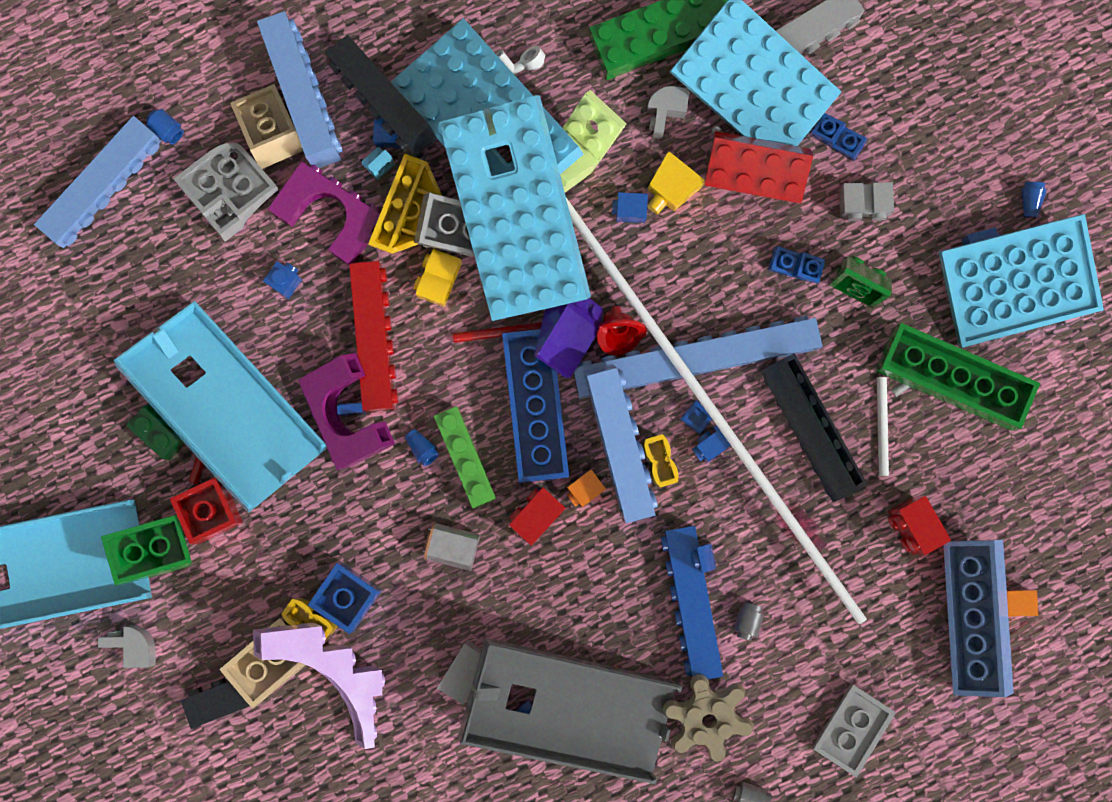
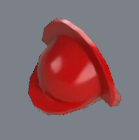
M614 306L611 311L604 315V323L598 326L596 333L597 344L603 352L609 355L619 356L628 353L646 336L647 327L635 321L630 315L621 313L619 306Z

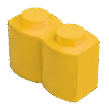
M433 249L431 254L427 253L422 265L425 271L422 277H417L414 284L417 298L445 308L462 264L461 259Z
M661 434L645 439L643 441V450L646 460L651 464L650 474L654 484L661 488L677 483L678 470L675 463L670 459L671 449L666 437Z
M303 598L292 599L281 613L284 620L289 625L315 623L322 626L325 632V642H327L338 626L309 607L308 600Z

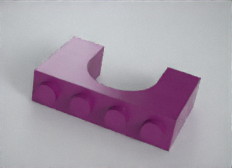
M301 161L268 210L284 223L293 227L307 206L313 201L320 198H333L341 202L346 209V223L328 251L349 266V264L355 263L367 247L381 210L372 203L367 206L361 202L362 197L352 190L346 192L341 188L342 184L335 178L330 176L327 179L321 175L323 171L317 166L311 164L308 166Z
M356 353L341 355L298 380L302 393L310 406L312 416L319 427L321 437L337 470L356 465L395 444L386 421L371 424L358 432H353L347 429L339 418L337 401L341 391L346 386L366 376Z

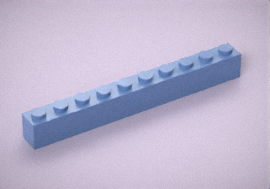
M808 316L794 318V322L785 324L784 321L770 323L769 328L760 329V326L746 328L745 333L736 334V331H728L722 333L721 338L712 339V336H704L698 338L697 343L688 344L686 340L673 344V348L693 376L790 356L794 353L800 354L814 351L823 346L816 318L809 319ZM660 346L652 347L649 349L650 352L640 354L639 350L625 353L626 357L616 359L615 355L601 358L602 362L592 364L591 360L580 362L574 371L579 399L590 397L583 371L613 364L617 369L620 368L623 371L626 385L622 386L623 390L679 379L682 376Z

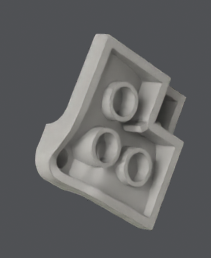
M226 143L212 149L173 178L225 242L244 228L243 225L248 218L269 197L278 191L274 182L248 152L237 143ZM233 155H238V158L236 160H234L231 157Z

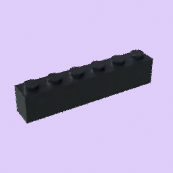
M348 34L325 52L330 60L327 65L335 75L340 73L343 76L340 78L348 90L353 88L356 91L354 95L362 105L368 104L369 108L367 110L376 121L378 119L383 121L381 126L389 136L394 134L397 137L395 142L403 152L408 150L415 157L437 139L426 120Z
M795 353L760 371L766 385L774 395L778 407L784 413L789 427L800 442L801 449L806 453L814 472L818 475L826 494L834 503L865 487L867 482Z

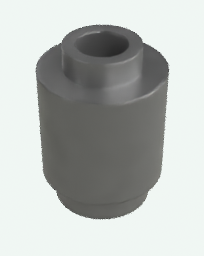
M747 602L743 603V607L739 608L733 630L738 632L737 637L752 641V637L758 638L764 614H762L763 607Z
M741 782L740 786H735L732 795V801L771 802L772 794L766 792L765 788Z

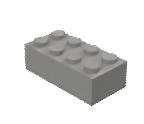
M432 193L424 194L414 243L475 257L460 200Z

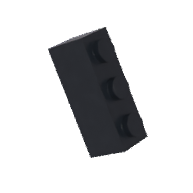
M226 678L212 682V688L203 691L202 687L187 692V698L180 700L190 729L250 707V705L229 681H226Z

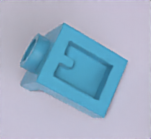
M377 147L362 161V165L377 181L395 165L392 156L380 147Z

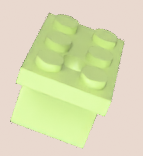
M591 90L584 94L563 126L565 132L583 152V155L560 174L564 192H567L594 171L626 125ZM591 120L598 125V131L592 128Z

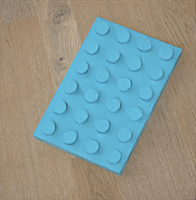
M727 0L669 71L741 136L793 146L799 145L841 93L833 83L742 0Z
M1085 214L1071 216L939 251L958 346L961 348L1104 310Z

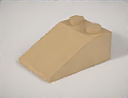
M275 84L230 103L250 151L261 169L303 151L296 129Z
M279 618L269 628L289 625L284 619ZM252 641L219 670L253 709L300 671L305 664L283 659L261 660L254 656V644Z

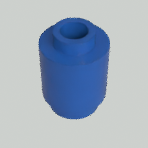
M163 109L153 110L146 118L147 128L165 143L173 145L184 134L181 124Z

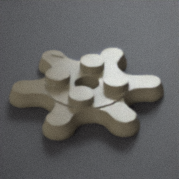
M697 674L690 680L692 696L686 702L668 700L663 705L664 715L670 719L679 720L682 724L681 731L672 738V748L679 753H684L692 745H705L709 758L714 761H721L726 755L725 739L730 738L733 734L749 736L753 731L754 725L751 719L738 716L735 713V706L744 698L745 689L741 684L733 683L723 692H714L709 687L708 678L705 675ZM712 714L715 716V720L711 725L702 722L705 715Z

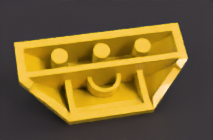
M404 154L368 243L369 246L393 254L418 245L414 243L424 194L432 193L442 196L428 162Z

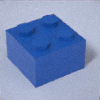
M339 562L331 570L308 606L348 634H351L358 627L382 589L344 563Z

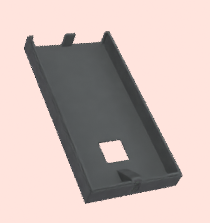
M485 638L459 730L458 740L463 745L656 785L657 778L653 775V770L662 739L667 742L670 734V729L666 726L668 717L664 715L662 710L663 705L666 701L673 700L675 690L681 692L683 686L674 680ZM512 684L536 689L529 714L505 708Z

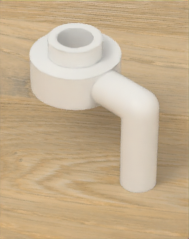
M537 45L524 51L520 61L515 64L512 63L503 50L496 53L514 75L525 68L526 70L539 69L545 59V53Z

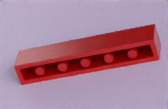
M379 261L352 263L349 266L357 355L366 375L360 379L362 410L364 412L394 410L395 403H399L397 388L393 389L392 379H396L395 364H391L390 355L394 354L393 340L388 338V331L392 330L391 316H386V306H390L388 291L384 292L383 282L388 281L386 267L382 268Z

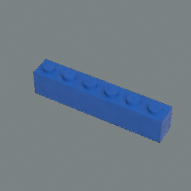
M695 526L664 531L665 536L660 537L663 552L668 551L669 561L665 562L667 576H672L674 586H670L672 601H677L678 611H674L676 625L681 626L683 636H679L681 651H686L688 661H683L686 676H691L692 678L697 674H702L708 679L723 677L704 572H699V568H694L691 553H695L694 547L699 546Z

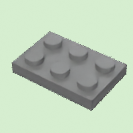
M850 684L812 746V749L857 778L896 712L858 687Z

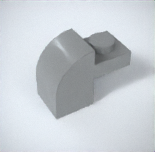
M668 86L659 89L653 94L647 108V114L656 115H651L649 130L653 131V138H663L666 116L685 119L690 91L688 88Z
M129 625L124 627V633L123 631H107V636L98 638V648L123 647V668L151 667L156 664L155 642L151 634L142 627Z

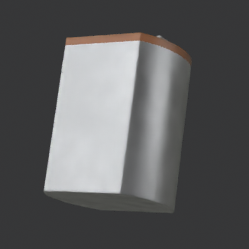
M433 523L432 528L428 529L431 531L426 539V550H423L425 552L424 559L471 571L480 534Z

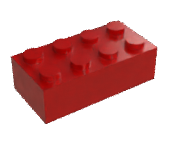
M715 131L704 178L705 186L801 204L813 160V153L809 148Z

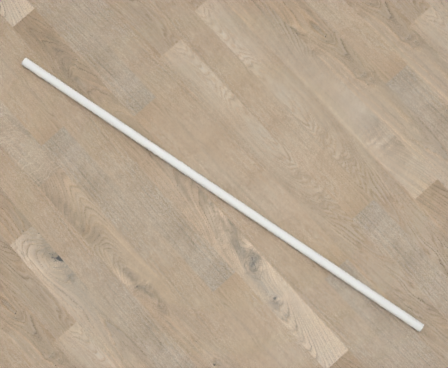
M566 198L573 225L858 625L866 621L865 615Z

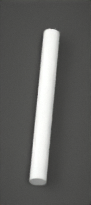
M877 377L879 476H889L887 377Z

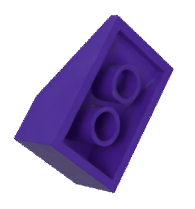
M590 298L545 309L534 356L565 378H571L596 336L604 309Z

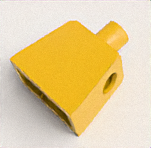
M668 152L649 185L648 191L654 197L647 204V207L657 215L665 205L675 211L703 187L705 180L671 152Z

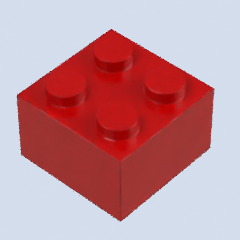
M216 477L170 498L190 545L200 544L243 523L231 494Z
M544 487L540 491L536 488L526 498L529 501L524 509L518 507L509 517L512 520L509 526L531 546L566 509Z
M926 496L911 497L888 510L890 515L888 521L895 531L898 529L902 536L900 543L907 553L911 552L913 555L925 556L951 541Z

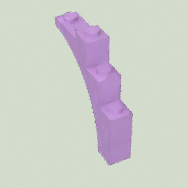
M315 623L253 630L255 657L261 660L283 659L303 663L324 675L339 691L348 707L354 727L355 743L364 749L374 748L377 729L374 724L373 714L376 712V703L373 697L382 695L385 678L381 669L374 666L353 668L355 665V654L352 648L348 646L322 647L325 644V632L322 626Z

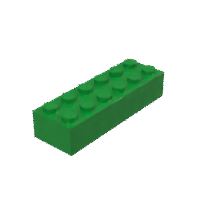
M660 0L590 27L589 38L606 80L687 50L727 0Z
M903 323L893 328L875 370L879 374L1010 431L1022 429L1040 386V383Z

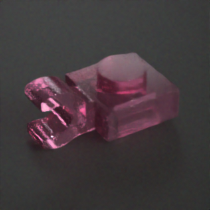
M801 509L794 517L817 550L821 552L827 544L814 533L819 526ZM785 524L783 527L801 545L789 526Z

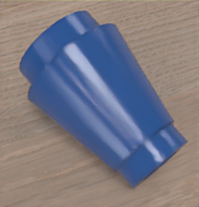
M1025 182L1024 188H1022L1023 217L1039 218L1047 192L1045 183Z
M416 429L410 431L405 436V440L418 463L425 467L438 458V448Z

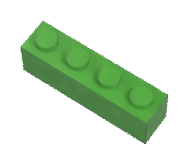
M456 406L435 415L434 418L472 508L475 509L496 500L497 497L459 408Z

